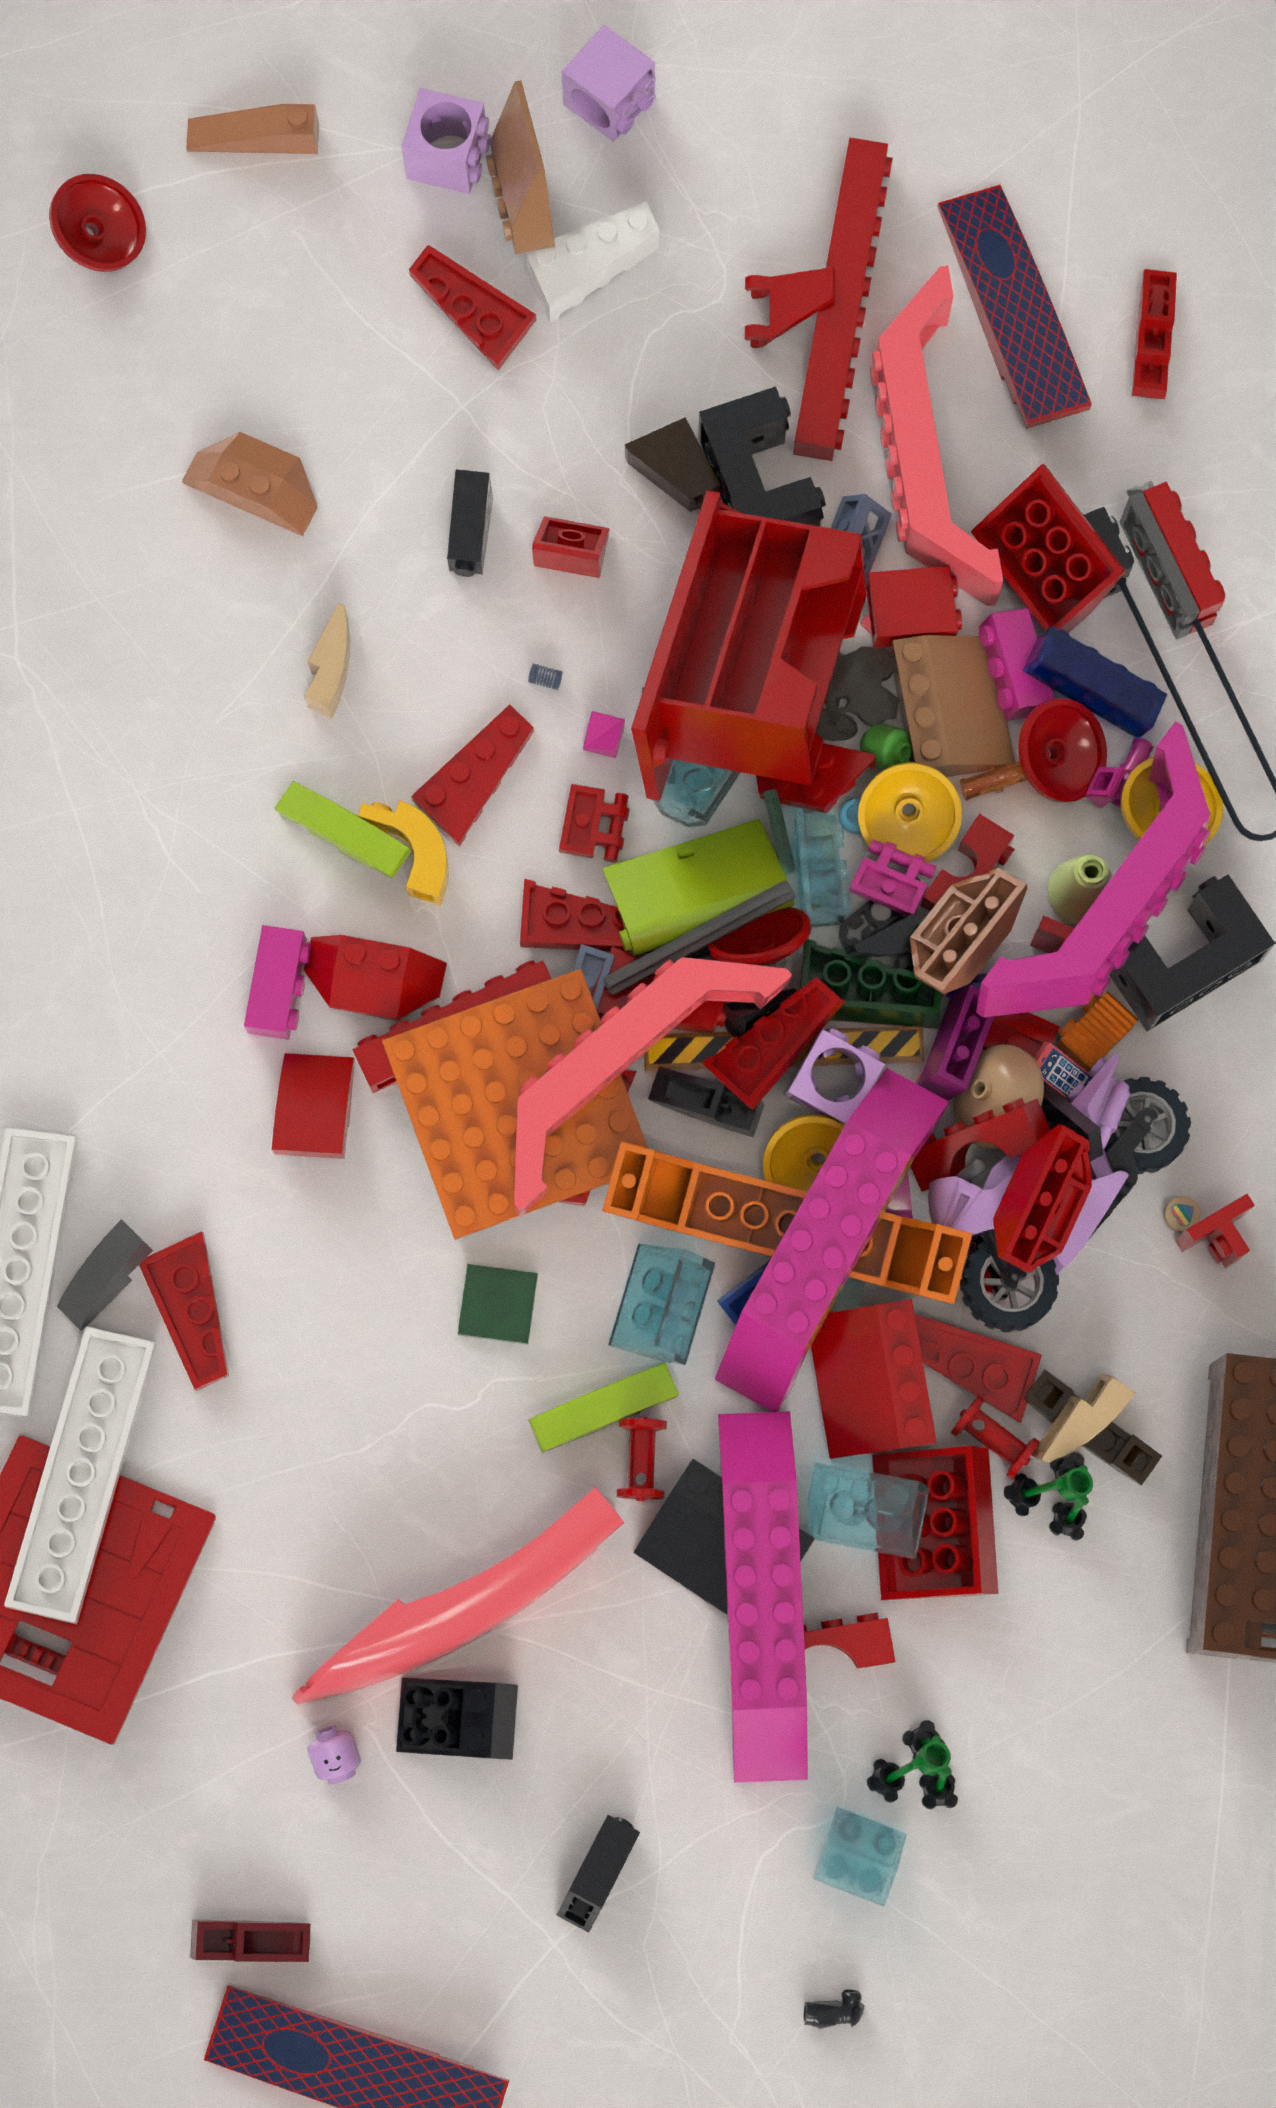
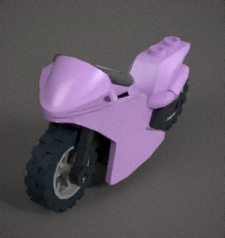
M1114 1053L1108 1061L1101 1057L1088 1072L1093 1077L1086 1087L1079 1083L1066 1098L1073 1106L1100 1127L1103 1155L1090 1162L1092 1188L1061 1254L1037 1266L1030 1273H1026L998 1257L993 1217L1022 1154L1012 1158L1006 1155L987 1173L981 1187L972 1183V1180L985 1169V1164L980 1159L972 1161L957 1176L940 1178L929 1183L928 1204L931 1222L973 1233L970 1244L974 1243L976 1248L968 1256L964 1265L962 1279L960 1280V1291H963L964 1297L962 1299L965 1306H969L971 1309V1315L977 1321L980 1319L985 1323L984 1326L990 1329H1001L1000 1332L1022 1331L1038 1323L1050 1311L1053 1303L1056 1301L1059 1272L1063 1267L1071 1263L1091 1236L1137 1183V1174H1143L1144 1172L1155 1173L1161 1168L1167 1167L1182 1153L1184 1146L1188 1143L1190 1137L1188 1129L1191 1127V1118L1187 1117L1186 1112L1188 1108L1184 1101L1181 1102L1178 1098L1179 1093L1173 1088L1170 1090L1165 1087L1166 1083L1163 1081H1150V1077L1128 1078L1124 1081H1117L1112 1077L1120 1058L1117 1053ZM1135 1101L1143 1102L1142 1110L1136 1113L1129 1103ZM1151 1105L1154 1108H1156L1160 1114L1158 1115L1156 1111L1149 1108V1106ZM1123 1110L1132 1119L1131 1121H1120ZM1164 1120L1166 1134L1155 1129L1153 1125ZM1118 1128H1125L1120 1135ZM1147 1134L1163 1142L1154 1149H1151ZM1140 1142H1142L1143 1149L1136 1148ZM986 1269L991 1278H984ZM1033 1276L1035 1282L1034 1291L1021 1285V1281ZM984 1285H992L991 1290L994 1295L992 1299L987 1294ZM1015 1290L1031 1298V1300L1027 1304L1018 1307ZM1009 1296L1011 1308L1002 1307L996 1302L998 1300L1003 1301Z

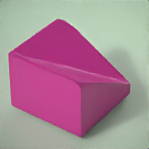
M592 711L583 750L616 758L625 728V719Z

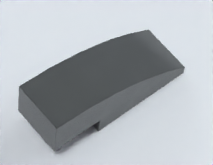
M121 1219L85 1260L65 1290L57 1307L82 1331L132 1281L128 1275L153 1250Z

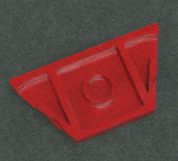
M823 743L811 786L756 775L759 796L763 800L827 814L837 804L839 797L847 794L856 785L855 780L867 768L872 769L876 765V755Z

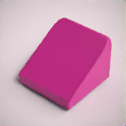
M1098 767L1085 797L1097 807L1103 808L1112 801L1126 770L1124 768Z

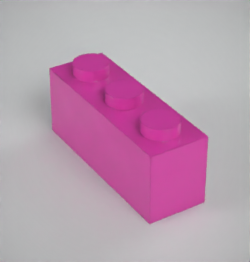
M1029 609L991 613L979 626V640L981 645L985 647L988 658V671L990 676L994 678L998 692V705L1003 710L1006 721L1027 718L1038 705L1055 699Z
M262 925L244 1027L248 1034L289 1040L291 1030L297 1029L299 1010L295 1009L297 996H303L305 988V976H301L303 963L309 962L311 943L307 942L304 931Z

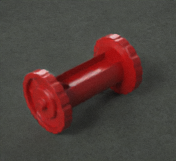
M978 1395L967 1410L963 1409L960 1412L961 1418L950 1433L956 1437L963 1430L968 1432L1010 1465L1006 1476L1012 1480L1023 1465L1027 1466L1031 1461L1029 1457L1035 1451L1040 1441L1034 1437L1027 1444L1022 1442L980 1410L984 1398ZM981 1420L984 1422L985 1428L977 1430L973 1422Z
M647 1417L620 1419L619 1428L630 1431L628 1487L617 1489L616 1497L636 1499L637 1502L664 1499L665 1491L654 1488L656 1431L667 1429V1421L647 1419ZM640 1473L646 1476V1482L643 1485H638L636 1482V1477Z

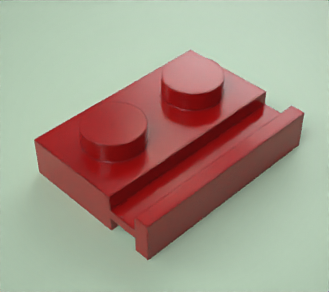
M1029 1012L994 1016L982 1049L985 1050L992 1046L1003 1044L1013 1045L1025 1050L1034 1058L1043 1042L1053 1044L1060 1026Z

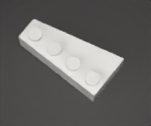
M647 202L554 238V247L524 252L526 270L550 323L559 319L560 314L571 306L574 308L582 303L584 297L597 288L602 289L608 285L611 279L620 272L628 271L660 248V229Z

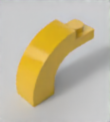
M401 800L398 802L395 813L391 812L392 809L382 803L373 802L372 805L362 803L358 817L385 833L401 838L414 852V863L406 884L408 896L441 905L448 885L449 866L445 846L436 826L419 809Z

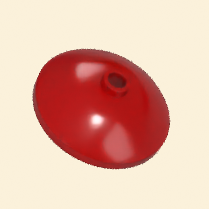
M98 174L77 175L64 182L51 200L49 222L52 234L63 252L79 265L100 272L116 271L129 265L141 252L146 238V223L143 212L134 196L117 181ZM86 228H90L94 235L89 234Z
M1061 698L1049 700L1038 705L1027 716L1019 735L1018 754L1020 765L1027 781L1040 795L1055 802H1072L1085 797L1098 767H1106L1107 744L1103 729L1094 714L1079 702Z
M787 907L765 914L707 945L710 955L718 961L769 967L784 960L805 943L812 930L809 916L802 910Z

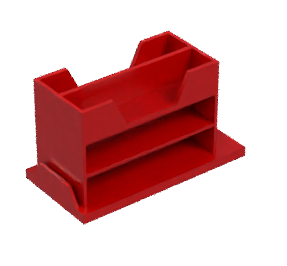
M706 491L631 727L647 799L661 800L673 759L811 786L824 743L823 738L816 734L838 654L843 639L855 636L866 598L861 534L744 514L723 504L720 492Z

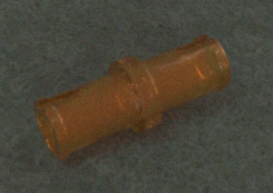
M1020 761L1000 768H996V766L989 767L988 772L960 779L959 781L963 796L968 801L971 798L993 791L996 794L1001 793L1003 788L1027 781L1022 771Z

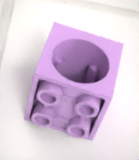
M603 25L562 70L563 105L614 142L621 134L625 135L631 130L635 123V118L642 110L646 112L653 105L656 99L655 62L606 25Z
M420 88L402 143L406 178L470 194L473 182H479L482 171V163H479L482 153L487 154L491 140V134L487 133L489 118L485 117L484 103ZM452 135L465 139L462 144L450 149H441L431 145L433 141L443 136Z
M830 1028L827 1031L822 1029L813 1039L783 1095L816 1114L831 1116L846 1124L874 1086L885 1064L878 1060L881 1055L864 1045L857 1049L848 1044L849 1037L834 1028ZM835 1052H839L848 1056L854 1062V1071L856 1078L859 1077V1082L851 1098H849V1095L835 1098L833 1102L823 1098L815 1090L818 1087L814 1076H811V1070L816 1058L820 1054L825 1058L835 1055Z

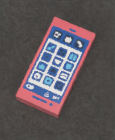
M1043 1042L1034 1056L1041 1069L1043 1081L1065 1099L1079 1083L1086 1087L1093 1078L1085 1069L1050 1042Z

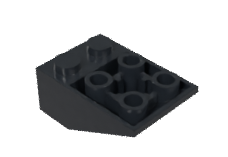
M402 1678L396 1752L513 1760L518 1685Z

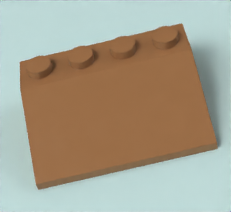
M515 81L490 140L492 155L486 156L489 175H496V177H491L495 198L501 197L497 199L500 219L507 218L506 221H502L505 240H512L515 254L554 247L555 244L544 164L522 81Z
M923 635L893 640L890 658L903 728L909 735L912 747L909 761L931 766L942 772L946 777L1015 767L1007 721L1005 720L1003 710L997 702L998 692L994 678L989 674L985 647L980 643L979 636Z

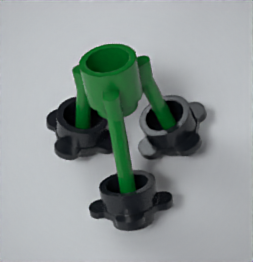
M1072 1453L1070 1457L1059 1458L1050 1462V1468L1054 1471L1055 1480L1038 1485L1033 1479L1027 1478L1023 1473L1015 1475L1014 1482L1011 1485L1005 1486V1498L1015 1507L1017 1515L1022 1517L1029 1514L1030 1507H1034L1040 1502L1041 1493L1056 1489L1064 1499L1074 1501L1075 1504L1058 1502L1053 1505L1052 1512L1054 1517L1053 1521L1049 1524L1050 1531L1054 1535L1063 1534L1070 1536L1075 1541L1083 1538L1084 1531L1082 1526L1085 1523L1087 1514L1082 1507L1089 1503L1086 1495L1092 1491L1093 1479L1088 1472L1087 1466L1084 1465V1457L1081 1454Z
M924 1720L920 1723V1727L913 1731H906L903 1734V1743L909 1746L913 1753V1760L908 1764L899 1767L895 1763H887L884 1759H878L873 1763V1774L867 1778V1786L871 1791H876L884 1796L885 1801L892 1803L898 1799L897 1791L901 1790L905 1784L904 1775L919 1769L924 1774L919 1780V1786L923 1788L924 1797L922 1798V1805L926 1809L932 1810L936 1806L954 1808L957 1805L958 1797L954 1794L955 1778L951 1775V1768L948 1767L951 1754L938 1732L934 1730V1723Z

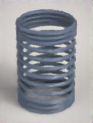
M533 663L528 682L536 684L537 681V685L540 682V686L543 683V687L546 684V688L549 685V688L552 686V689L558 690L563 672Z

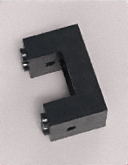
M776 386L699 411L698 440L721 485L720 495L723 504L744 514L820 527V521L824 519L822 507L826 506L821 488H815L811 477L765 491L752 454L785 444L786 431L789 430L787 417L791 416V411L786 397L780 398Z
M1229 874L1219 880L1216 876H1213L1199 885V891L1192 896L1194 900L1188 908V912L1209 941V944L1167 968L1147 937L1144 936L1139 943L1133 941L1127 950L1130 951V954L1121 969L1113 968L1109 974L1147 1032L1263 961L1276 944Z

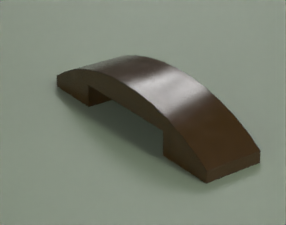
M1044 1370L1023 1399L1052 1423L1071 1395L1078 1396L1073 1393L1074 1390L1047 1370ZM1113 1422L1089 1442L1082 1445V1447L1139 1485L1145 1482L1162 1458L1161 1454L1134 1434L1129 1435Z

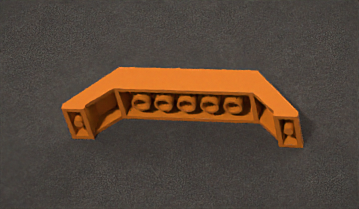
M620 1142L602 1211L772 1257L808 1192L695 1163L641 1146ZM885 1212L849 1278L954 1304L973 1233Z

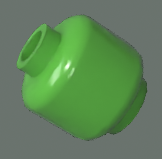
M883 723L875 724L863 734L860 741V751L876 755V765L874 768L881 770L892 765L906 763L912 754L908 733L895 726Z

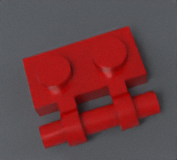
M571 784L559 853L593 858L595 847L602 846L605 848L604 860L612 863L617 862L618 853L623 849L625 840L622 837L624 821H628L630 809L627 808L629 796L624 793H616L614 804L604 803L605 789ZM601 816L611 819L608 833L598 832Z

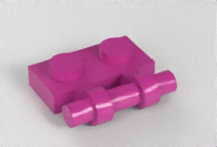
M873 839L868 852L879 856L878 861L875 862L866 857L863 858L849 891L905 916L915 915L928 884L916 880V878L921 874L932 879L937 866L926 862L925 857L915 854V856L896 849L897 845L887 841L884 844ZM890 861L907 868L906 875L889 868Z

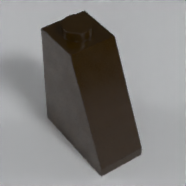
M686 417L625 444V459L627 463L689 512L698 508L701 510L707 490L721 493V485Z

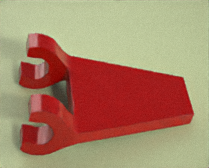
M834 267L772 277L762 275L746 276L745 290L751 291L752 299L764 298L770 294L769 326L760 324L745 326V340H750V346L752 348L766 346L777 337L834 302Z

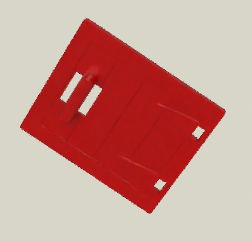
M20 1435L0 1474V1662L5 1654L56 1676L53 1685L50 1686L0 1665V1699L99 1741L114 1745L216 1521V1516L214 1513L119 1475L78 1623L73 1624L6 1608L4 1606L50 1450V1446ZM155 1500L176 1508L170 1519L151 1512L155 1505ZM19 1621L72 1642L67 1655L18 1636L14 1632Z

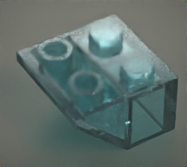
M837 1807L812 1878L885 1907L898 1870L907 1834Z

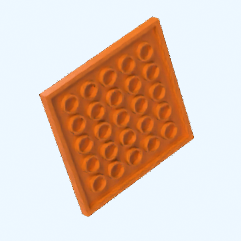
M582 969L382 1040L454 1240L519 1217L514 1211L519 1088L531 1077L536 1076L539 1080L545 1075L548 1069L546 1065L562 1052L567 1056L573 1051V1042L586 1030L590 1029L594 1033L601 1027V1020ZM621 1074L546 1138L542 1181L547 1186V1194L523 1215L609 1184L620 1142L648 1148Z

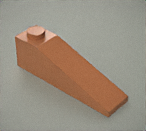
M277 104L188 118L187 152L318 154L319 121L315 104Z

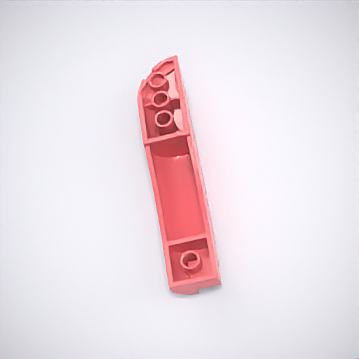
M595 1487L540 1536L510 1557L477 1576L444 1591L407 1604L398 1599L309 1677V1680L305 1683L307 1686L303 1685L295 1692L292 1697L293 1701L298 1705L359 1690L410 1672L460 1649L500 1626L551 1590L591 1556L603 1541L624 1524V1521Z

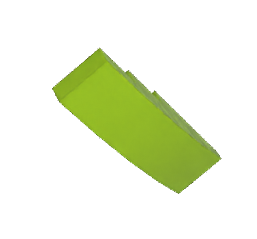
M292 781L274 808L279 815L305 827L310 834L335 846L342 854L393 879L411 852L409 847L382 830L295 781Z
M662 1363L530 1418L528 1422L541 1452L544 1453L601 1431L609 1425L619 1422L620 1419L630 1418L646 1409L675 1399L679 1396V1393L666 1363Z

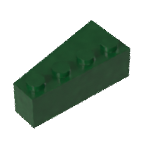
M810 939L805 941L802 953L800 989L817 977L845 1001L830 1020L938 1028L941 1015L942 993L917 979L914 972L903 968L894 969L881 965L880 961L868 957L865 960L846 954L847 951L836 947L830 949L817 945L816 941Z

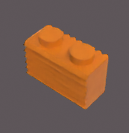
M1109 991L1101 998L1095 994L1089 1003L1082 1008L1086 1014L1078 1022L1072 1018L1058 1033L1062 1037L1057 1044L1058 1049L1087 1072L1092 1069L1101 1057L1104 1058L1139 1020Z

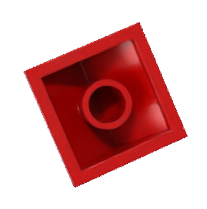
M544 516L532 545L534 566L600 578L610 528Z

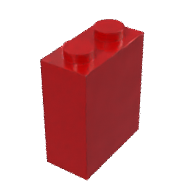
M950 566L868 573L865 585L873 648L891 647L893 640L923 635L956 636L958 630L962 629L961 610L955 609L954 598L958 596V584L956 577H951Z

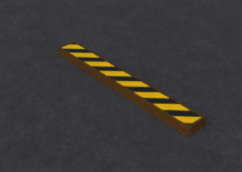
M923 1026L836 1029L849 1037L847 1043L858 1049V1047L861 1048L864 1045L879 1053L881 1056L878 1060L884 1064L924 1063ZM729 1032L667 1034L644 1054L645 1071H657L659 1066L671 1070L707 1069L701 1062L709 1056L714 1057L725 1049V1044L731 1041L733 1036ZM811 1043L805 1048V1050L799 1055V1057L794 1061V1063L790 1067H796L800 1065ZM835 1052V1055L825 1058L820 1054L813 1066L854 1065V1062L848 1056Z

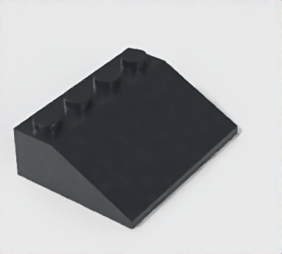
M692 1459L633 1553L728 1616L721 1476L695 1459ZM799 1528L801 1562L815 1538Z

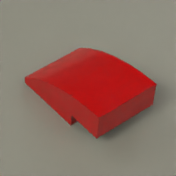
M284 1054L271 1149L275 1155L345 1159L347 1128L350 1123L354 1057Z

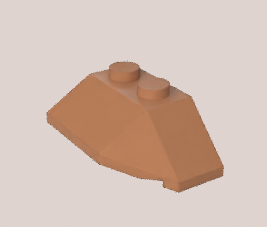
M238 432L197 452L182 480L183 484L301 536L304 535L318 508L301 459L242 432Z
M999 868L989 871V874L975 876L952 884L910 936L915 977L943 994L970 984L1012 931L1028 888L1027 884Z

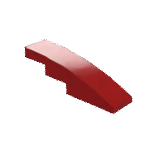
M1144 269L1131 396L1165 400L1168 383V365L1171 357L1172 329L1175 322L1177 272Z

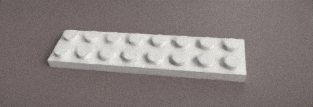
M9 1127L5 1129L0 1157V1414L30 1418L78 1140L76 1136Z
M85 1327L4 1606L6 1608L73 1624L78 1623L156 1349L155 1342Z

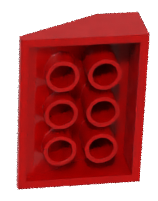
M1041 464L970 531L976 540L989 550L998 549L1003 576L1050 638L1067 635L1092 613L1126 572L1045 464Z
M912 1299L829 1313L811 1345L830 1459L937 1443Z
M962 1446L872 1455L881 1600L999 1594L989 1448Z

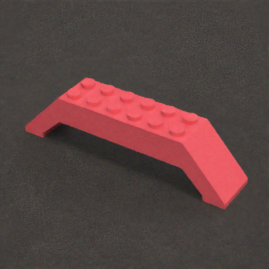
M940 266L879 337L877 351H872L873 366H870V380L872 386H877L878 396L875 397V409L877 417H882L883 427L880 428L882 448L888 447V459H885L887 479H893L894 490L890 491L892 509L898 510L899 521L896 522L898 542L903 541L905 553L926 567L950 566L951 577H956L960 589L983 604L994 606L997 604L1003 584L998 549L989 550L951 522L922 353L923 348L938 328L948 326L954 295L949 266Z
M681 957L673 963L670 959L654 973L656 976L650 985L646 986L643 982L627 996L629 999L622 1009H619L617 1006L610 1009L600 1019L602 1021L600 1023L601 1027L594 1033L590 1029L582 1033L573 1042V1051L567 1056L561 1052L546 1065L548 1069L545 1075L539 1080L536 1076H533L519 1088L520 1096L518 1097L514 1211L519 1217L547 1194V1186L542 1181L545 1142L549 1135L705 1001L755 1003L761 1009L787 987L792 977L787 968Z

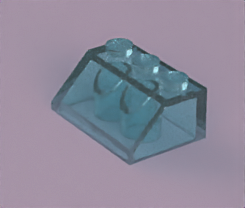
M673 759L661 800L652 801L662 815L687 827L707 825L741 772Z
M798 808L795 812L793 834L800 910L809 916L811 927L841 925L845 914H850L851 912L849 893H843L842 881L847 880L846 860H840L839 847H844L843 826L837 827L835 815Z
M638 1243L608 1345L659 1361L686 1365L715 1262L685 1249Z
M815 1462L808 1495L810 1536L817 1541L916 1559L930 1487L920 1481Z

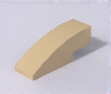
M340 603L337 604L307 661L311 673L315 674L304 696L307 706L330 718H333L340 702L347 679L350 659L348 617L345 606Z
M1101 1373L1084 1400L1072 1395L1069 1397L1032 1453V1456L1040 1461L1049 1463L1086 1444L1122 1412L1136 1392L1113 1376Z

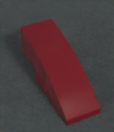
M192 1920L190 1958L194 1960H233L235 1962H309L311 1924L270 1921Z

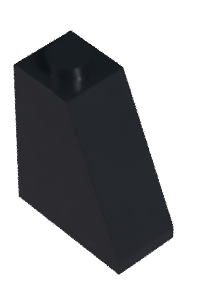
M459 469L455 471L447 561L449 571H454L459 576L483 575L493 503L490 473Z
M607 1815L556 1914L588 1933L596 1921L640 1834L629 1821Z

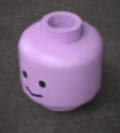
M329 1726L315 1733L317 1739L313 1740L307 1748L317 1778L327 1780L328 1784H336L355 1776V1769L360 1765L361 1758L351 1732L346 1730L338 1731L336 1726Z

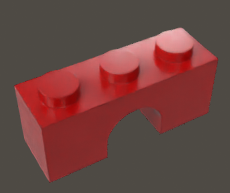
M979 813L962 838L958 848L959 852L966 855L972 861L974 872L965 877H956L942 869L923 896L921 906L930 912L952 884L975 876L989 874V871L994 870L998 863L1005 866L1015 850L1010 846L1015 835Z

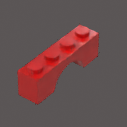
M1018 1098L1003 1105L1004 1112L994 1115L992 1109L972 1117L974 1123L965 1127L963 1121L944 1128L945 1135L938 1138L935 1137L933 1132L910 1165L921 1192L928 1190L929 1183L936 1179L957 1176L965 1168L966 1154L973 1142L991 1143L1000 1148L1009 1158L1022 1154L1049 1133L1051 1129L1038 1099L1024 1103L1022 1098Z
M878 1612L857 1616L858 1623L843 1625L841 1618L821 1622L822 1629L807 1631L806 1624L804 1625L805 1650L819 1645L837 1648L852 1660L857 1669L896 1662L888 1618L879 1619Z

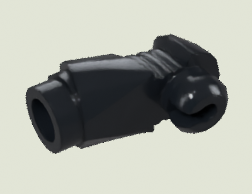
M846 1989L842 1992V2001L805 2002L803 2013L804 2025H812V2027H818V2029L846 2023L850 2024L851 2027L855 2026L860 2021L865 2007L861 2003V1993L857 1990Z

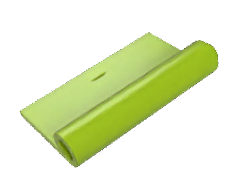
M760 819L602 868L623 921L624 930L619 931L625 951L631 950L634 956L658 949L782 881L788 882ZM794 900L785 903L784 905L772 910L769 913L793 906Z

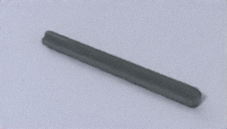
M782 881L606 976L603 980L607 990L611 995H617L654 975L656 970L671 959L675 963L681 957H687L793 900L795 895L790 884L787 881Z

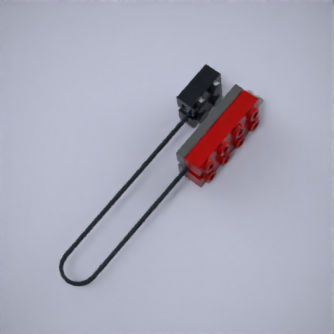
M1149 481L1141 487L1131 488L1127 490L1129 498L1119 523L1175 639L1196 631L1198 632L1276 794V778L1204 632V628L1213 625L1217 617L1216 612L1220 611L1225 601L1224 588L1219 580H1214L1210 572L1211 563L1209 557L1204 550L1200 551L1195 541V528L1191 521L1185 520L1181 512L1182 504L1180 497L1176 491H1171L1167 481L1156 486L1153 485L1152 481ZM1105 507L1084 514L1085 518L1126 571L1104 598L1121 591L1123 592L1233 824L1240 834L1250 840L1262 842L1274 839L1276 837V830L1265 835L1254 834L1244 828L1236 815L1128 590L1126 578L1130 575L1134 558L1130 548L1127 545L1123 546L1118 536L1120 530L1114 516L1108 515Z

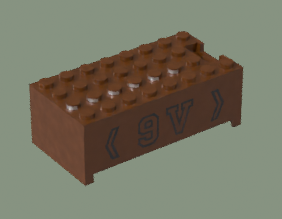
M1226 1353L1209 1365L1208 1379H1210L1190 1636L1187 1638L1186 1653L1276 1663V1648L1261 1646V1637L1276 1639V1633L1262 1631L1263 1622L1276 1624V1359Z

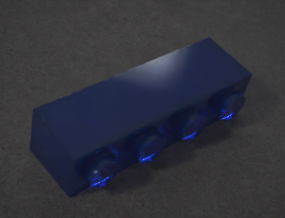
M1052 625L1037 638L1023 668V672L1067 698L1081 703L1094 714L1135 738H1141L1154 727L1168 695L1158 689L1154 683L1141 679L1128 671L1125 666L1114 663L1101 655L1095 648L1082 644L1072 638L1068 632L1057 629Z

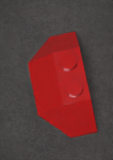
M346 935L311 937V952L309 962L305 963L304 972L329 1008L399 1021L429 1002L440 998L447 962L410 947Z
M1059 1124L1022 1153L993 1217L999 1258L1026 1273H1030L1037 1266L1048 1262L1063 1252L1092 1188L1091 1164L1088 1155L1090 1150L1089 1140Z

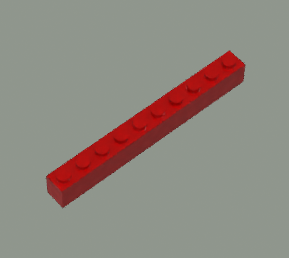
M849 137L826 268L834 267L835 301L818 311L793 455L833 461L834 450H841L845 430L838 429L840 419L847 420L850 399L844 398L845 388L852 389L855 368H849L851 357L858 358L861 338L855 337L856 327L863 328L866 307H860L861 298L869 296L872 277L866 276L867 266L874 267L877 247L871 246L873 236L879 237L882 217L876 216L877 208L885 206L888 187L882 186L883 177L890 178L893 157H887L888 143Z

